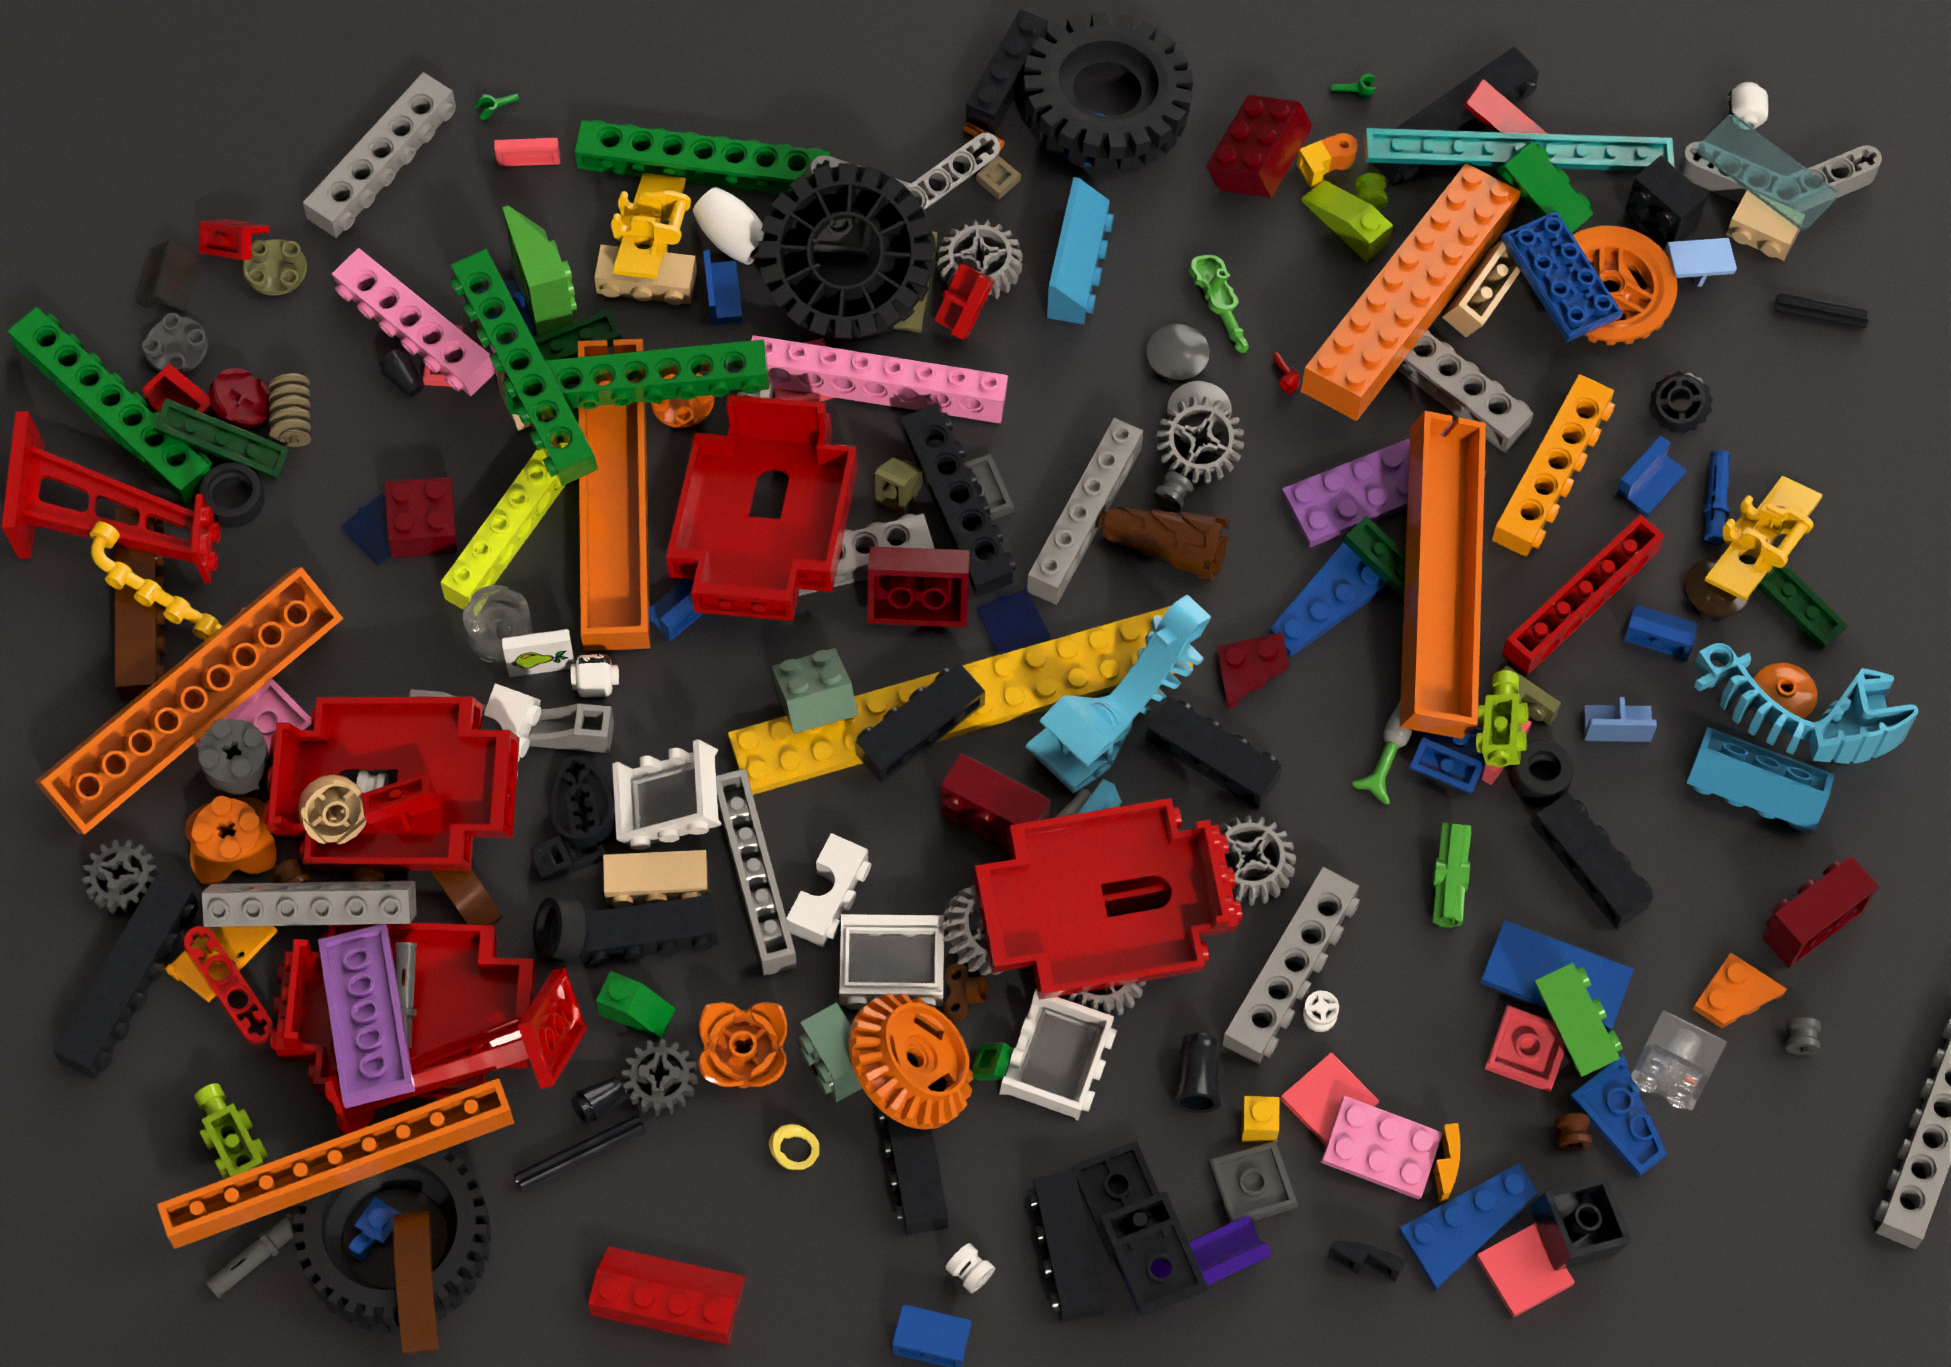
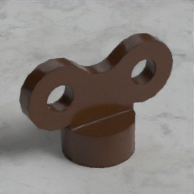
M954 963L950 965L944 975L946 983L950 986L951 994L944 1003L943 1012L948 1019L956 1022L961 1021L967 1016L969 1004H984L988 999V985L985 977H970V972H968V968L964 964ZM957 972H961V977L954 980V975ZM959 1004L960 1009L957 1012H953V1007Z

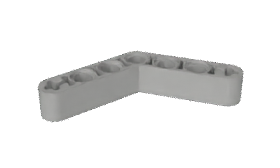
M981 133L913 183L899 179L896 180L902 183L918 200L921 207L926 210L990 163L999 154L1000 143L993 134ZM983 146L986 152L975 159L972 154ZM818 156L806 167L804 176L807 177L813 174V169L826 165H829L831 168L839 167V163L848 162L831 156ZM953 161L962 164L964 174L957 173L954 170ZM929 179H934L939 183L940 191H934L930 188Z
M1693 142L1685 149L1680 172L1692 183L1739 204L1748 190L1801 214L1872 183L1882 162V156L1877 148L1864 145L1784 178L1706 143Z

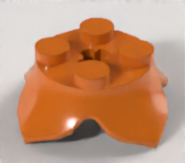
M218 796L212 802L199 807L188 817L184 832L186 839L191 844V868L202 885L221 883L227 880L235 870H240L246 874H261L275 868L277 847L273 836L267 830V825L264 822V802L246 796L239 798ZM230 830H233V831H234L235 835H234L233 837L230 836V835H227V836H225V838L223 839V836H222V835H223L226 831H230Z
M726 1002L705 1005L699 1022V1032L704 1044V1050L699 1055L698 1065L703 1078L721 1087L738 1086L739 1088L763 1087L777 1081L783 1075L787 1065V1056L783 1051V1044L787 1036L788 1025L782 1006L776 1003L761 1002L754 1004L748 1010H740L734 1004ZM739 1044L743 1047H746L748 1044L751 1045L748 1053H738L737 1046Z

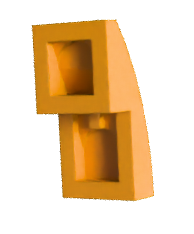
M1458 1123L1444 1125L1441 1141L1445 1159L1437 1160L1433 1170L1440 1204L1448 1201L1458 1173L1461 1148Z

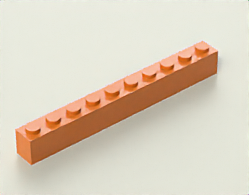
M498 1078L157 1204L167 1237L174 1249L514 1124V1119Z

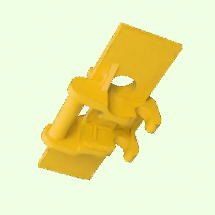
M643 173L634 203L629 202L626 191L620 193L618 206L621 215L615 213L611 222L614 238L621 242L613 274L650 280L658 279L664 255L668 250V244L673 245L680 241L682 235L680 228L685 211H688L691 205L689 196L683 194L686 178ZM669 220L668 225L662 224L661 222ZM649 245L651 247L648 249H639L636 246Z
M1784 476L1778 480L1757 509L1752 504V496L1747 495L1741 502V517L1738 521L1735 522L1733 519H1728L1723 526V538L1729 547L1705 577V581L1746 601L1773 566L1783 568L1788 562L1787 556L1804 533L1807 534L1811 531L1814 525L1808 516L1820 502L1823 495ZM1779 534H1786L1778 548L1772 546ZM1749 555L1754 557L1756 562L1754 564H1745L1739 558Z

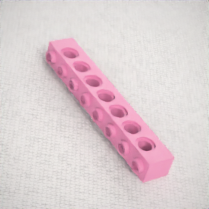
M752 336V340L764 339L769 383H773V388L803 393H817L829 397L912 410H921L937 403L941 414L947 412L950 416L1001 423L1008 375Z

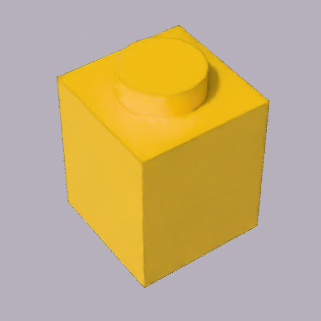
M1244 1096L1241 1118V1142L1268 1143L1275 1140L1277 1142L1280 1097Z

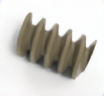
M298 373L282 374L275 377L269 383L270 439L286 447H302L308 445L311 441V436L308 434L311 430V425L307 422L311 418L310 412L307 411L311 407L308 400L310 390L307 388L310 385V381L304 375Z

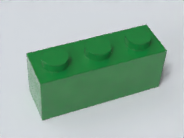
M1532 141L1521 147L1496 171L1508 185L1521 191L1519 198L1537 219L1557 211L1572 234L1594 214L1589 208L1590 202L1582 193L1575 192L1569 185L1570 179L1566 173L1559 168L1556 169L1548 160L1549 154L1541 145H1535Z

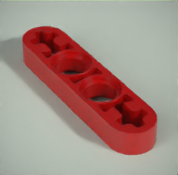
M203 926L191 928L184 937L186 954L242 1037L253 1045L265 1043L270 1039L271 1029L273 1028L270 1016L215 935ZM196 935L200 939L205 937L208 939L206 949L210 955L215 950L219 953L208 958L204 964H201L199 961L205 959L202 950L199 947L191 948L194 941L193 937ZM217 962L225 964L229 969L228 976L223 980L212 979L208 973L212 964ZM232 992H244L248 997L247 1005L240 1009L231 1007L228 1003V996ZM252 1007L257 1009V1011L252 1012L254 1020L258 1024L262 1022L266 1024L263 1027L264 1034L262 1036H259L256 1032L253 1034L248 1032L251 1029V1023L247 1017L242 1021L238 1019V1017L247 1014Z

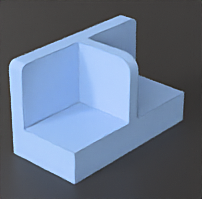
M1729 238L1668 242L1664 249V252L1670 259L1674 277H1693L1696 287H1702L1707 276L1734 274L1737 269Z

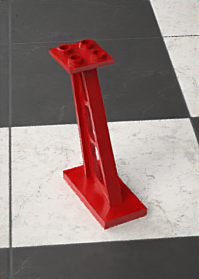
M29 411L15 412L2 529L18 559L32 558L35 526L92 539L90 532L95 524L101 521L111 525L119 532L120 537L115 545L193 562L196 564L204 584H211L212 571H217L218 557L216 551H214L215 542L220 541L221 531L219 522L214 521L213 509L207 505L203 494H196L195 509L192 511L44 451L45 443ZM44 478H50L86 492L89 495L88 509L84 512H79L41 501L39 498L41 481ZM103 498L138 511L140 514L139 523L136 526L97 516L98 499ZM152 516L190 531V538L184 540L148 530V517Z
M566 968L552 970L525 1014L410 1058L415 1086L414 1092L345 1108L336 1066L325 1081V1094L328 1101L333 1103L335 1108L337 1126L340 1133L346 1135L367 1127L375 1116V1109L526 1059H530L540 1089L554 1086L587 1031Z

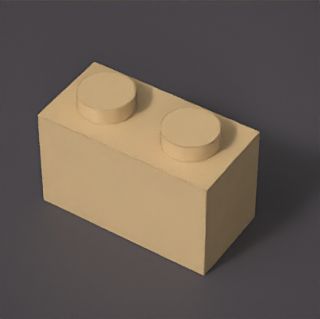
M1747 190L1731 219L1726 235L1740 244H1747L1762 251L1769 257H1776L1784 261L1800 231L1805 216Z

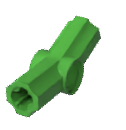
M1443 822L1441 825L1438 858H1435L1432 888H1435L1432 923H1436L1440 927L1453 928L1461 926L1463 922L1465 892L1468 889L1470 861H1468L1471 841L1470 825Z

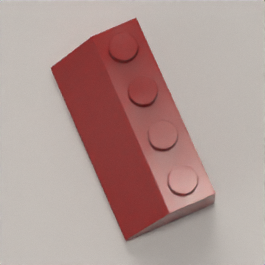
M608 1246L597 1268L588 1306L591 1316L729 1346L746 1276Z

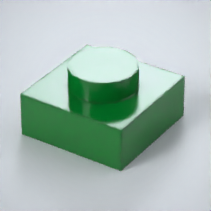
M1004 1042L980 1044L972 1068L973 1077L979 1081L1003 1080L1013 1048Z

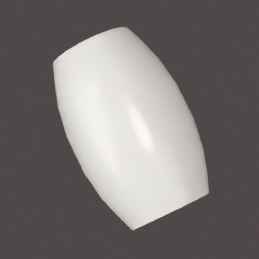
M717 187L706 192L693 208V214L702 231L719 250L729 257L746 265L756 261L759 258V241H763L764 232L761 230L763 226L761 220L743 201L733 194Z

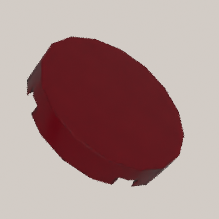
M230 368L223 370L212 381L208 392L210 404L215 413L224 422L241 429L249 430L259 427L269 416L270 392L266 384L260 378L256 380L250 376L251 372L245 369Z

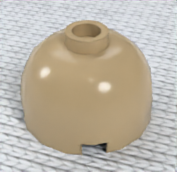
M334 774L321 776L312 781L302 792L298 803L299 818L308 835L322 844H326L325 842L343 844L355 838L367 822L363 813L361 796L363 792L360 787L347 777Z

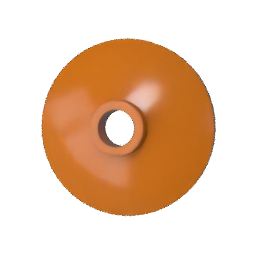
M1773 663L1762 668L1754 677L1755 682L1760 688L1787 711L1802 719H1806L1814 710L1817 703V688L1811 676L1802 668L1790 663ZM1781 685L1788 686L1792 691H1783Z

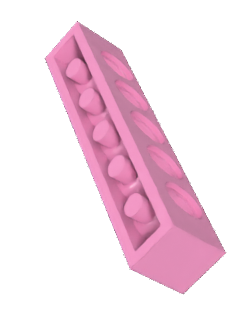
M360 248L332 273L337 284L335 290L345 301L349 302L352 299L358 304V310L370 320L374 317L380 322V328L388 336L393 337L396 335L400 338L402 346L410 354L415 355L418 353L422 356L424 364L432 372L437 373L440 371L446 376L445 380L454 390L459 392L462 389L472 396L496 373L489 357L491 354ZM373 286L371 289L364 291L366 288ZM394 304V306L386 308L387 306ZM416 322L414 325L408 326L410 323ZM434 340H439L434 344H430ZM461 357L459 361L452 362L454 359Z

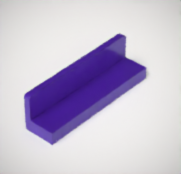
M1243 1216L1189 1241V1245L1207 1285L1272 1256L1267 1242L1259 1240L1248 1216ZM1162 1261L1155 1262L1150 1267L1151 1273L1158 1278H1165L1171 1272L1169 1265ZM1122 1274L1123 1280H1124V1282H1125V1284H1126V1287H1127V1289H1128V1291H1129V1294H1130V1296H1131V1298H1132V1301H1133V1303H1134V1305H1135V1308H1136L1137 1312L1139 1313V1311H1138V1309H1137V1307H1136V1304H1135V1302H1134V1299H1133V1297H1132V1295H1131V1292H1130V1290H1129V1288H1128V1285H1127V1283H1126V1281H1125V1278H1124V1276H1123V1274Z

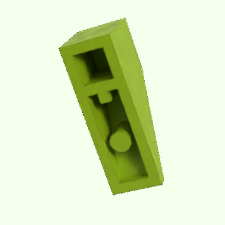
M1326 180L1302 197L1301 201L1366 263L1389 245L1393 224L1370 203Z

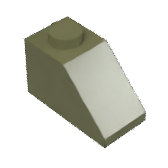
M893 457L875 472L876 504L903 516L906 515L922 487V470L911 461H901Z

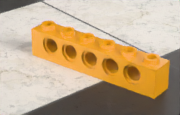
M1581 374L1578 375L1494 530L1493 542L1525 557H1528L1533 547L1539 549L1547 532L1542 530L1547 521L1553 523L1560 509V505L1556 503L1560 496L1566 498L1574 483V480L1571 479L1574 470L1578 472L1582 470L1588 457L1584 453L1587 446H1595L1602 429L1598 428L1602 420L1607 422L1615 408V404L1611 403L1614 393L1613 389ZM1578 414H1586L1590 418H1581ZM1564 439H1572L1576 443L1570 444L1567 443ZM1550 464H1558L1563 469H1555ZM1543 489L1547 491L1549 494L1542 495L1538 493L1536 490ZM1522 515H1530L1535 520H1526Z

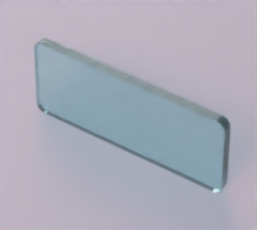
M1728 115L1698 146L1697 151L1702 157L1800 230H1807L1837 199L1838 192L1735 115Z

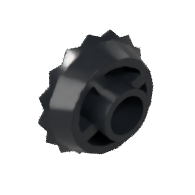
M1677 371L1673 375H1665L1663 380L1656 383L1655 389L1650 393L1652 400L1649 407L1653 411L1652 417L1658 420L1660 427L1668 428L1671 433L1675 431L1686 433L1688 430H1696L1700 424L1706 422L1707 415L1712 412L1711 403L1713 398L1710 395V387L1704 384L1701 377H1696L1691 372L1682 373Z

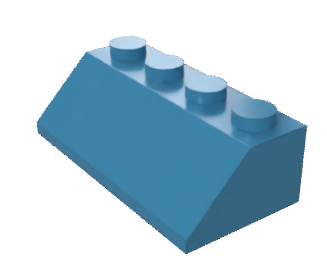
M1073 177L1049 282L1047 318L1085 325L1087 313L1093 314L1096 295L1092 294L1093 286L1099 287L1102 268L1098 267L1099 259L1105 260L1108 241L1104 240L1105 232L1111 233L1114 214L1109 213L1110 200L1080 178Z
M1707 727L1691 768L1687 784L1692 785V788L1699 793L1706 795L1713 793L1724 797V800L1731 805L1737 807L1745 805L1756 809V812L1765 818L1774 819L1777 817L1787 821L1791 827L1797 830L1807 831L1809 829L1815 832L1829 799L1835 774Z

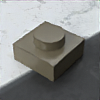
M998 155L976 174V181L999 200L1021 181V174Z

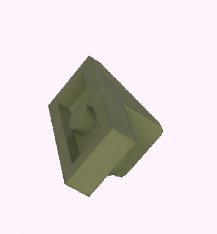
M1506 665L1503 670L1512 671L1519 676V691L1517 694H1520L1522 703H1527L1529 716L1536 721H1543L1550 725L1558 714L1561 702Z

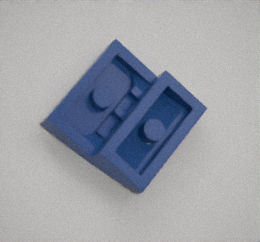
M1474 728L1463 739L1426 732L1424 737H1422L1409 769L1472 795L1486 764L1483 753H1478L1476 747L1477 733H1483V731Z

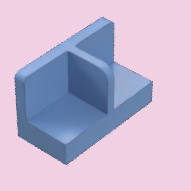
M1618 697L1616 705H1584V741L1651 742L1657 728L1656 720H1652L1651 706H1625L1624 697Z

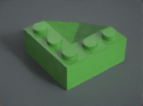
M510 206L502 207L511 258L537 335L574 323L573 312L578 311L571 281L573 279L568 261H561L555 240L549 241L545 229Z
M1571 963L1534 981L1580 1077L1620 1059L1617 1052L1623 1050V1047L1615 1031L1607 1032L1602 1022V1019L1607 1018V1015L1600 1000L1597 998L1592 1001L1586 988L1592 984L1583 966L1576 969L1574 963Z

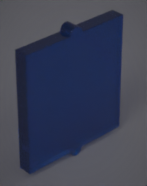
M383 493L367 506L359 507V512L341 526L342 530L378 566L391 556L388 539L386 496Z
M1027 589L1007 597L1000 596L998 601L977 609V613L998 655L1051 639Z

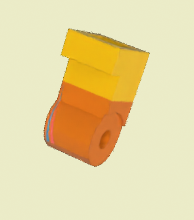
M1340 133L1299 150L1296 165L1310 188L1320 184L1323 181L1324 174L1336 169L1346 170L1352 167L1358 148L1357 140L1350 134Z

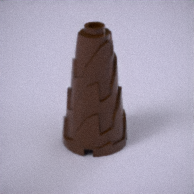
M1122 506L1109 508L1108 512L1103 511L1098 524V530L1103 531V537L1107 538L1108 541L1143 552V555L1197 575L1199 579L1212 582L1216 580L1213 574L1218 575L1229 539L1228 536L1221 535V529H1230L1229 518L1216 514L1215 516L1187 512L1180 514L1153 509L1146 511Z

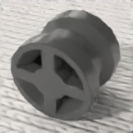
M1168 471L1163 477L1164 483L1162 486L1156 487L1153 496L1164 508L1179 512L1184 506V498L1192 494L1194 486L1182 474Z
M1796 1017L1787 1020L1786 1030L1789 1032V1038L1785 1042L1786 1051L1796 1055H1814L1819 1053L1821 1043L1817 1040V1035L1821 1032L1820 1021L1806 1017Z

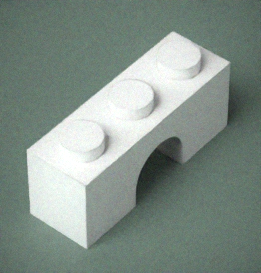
M495 684L484 716L495 719L501 725L502 730H511L520 738L519 762L520 757L523 758L529 748L530 740L528 735L531 727L535 726L540 718L541 707L539 705L541 700Z
M832 833L816 861L817 874L830 880L834 885L833 888L822 896H813L800 891L786 918L791 934L822 948L825 947L829 938L833 940L836 937L841 926L839 918L843 910L849 911L856 897L854 889L858 881L864 882L871 868V863L868 862V849Z

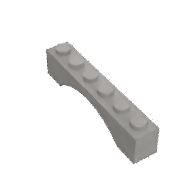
M410 689L409 697H456L445 692ZM483 704L481 730H502L499 722L484 716L487 705ZM574 704L566 707L541 709L540 718L537 724L531 727L528 735L530 740L529 746L610 753L614 727L611 706Z

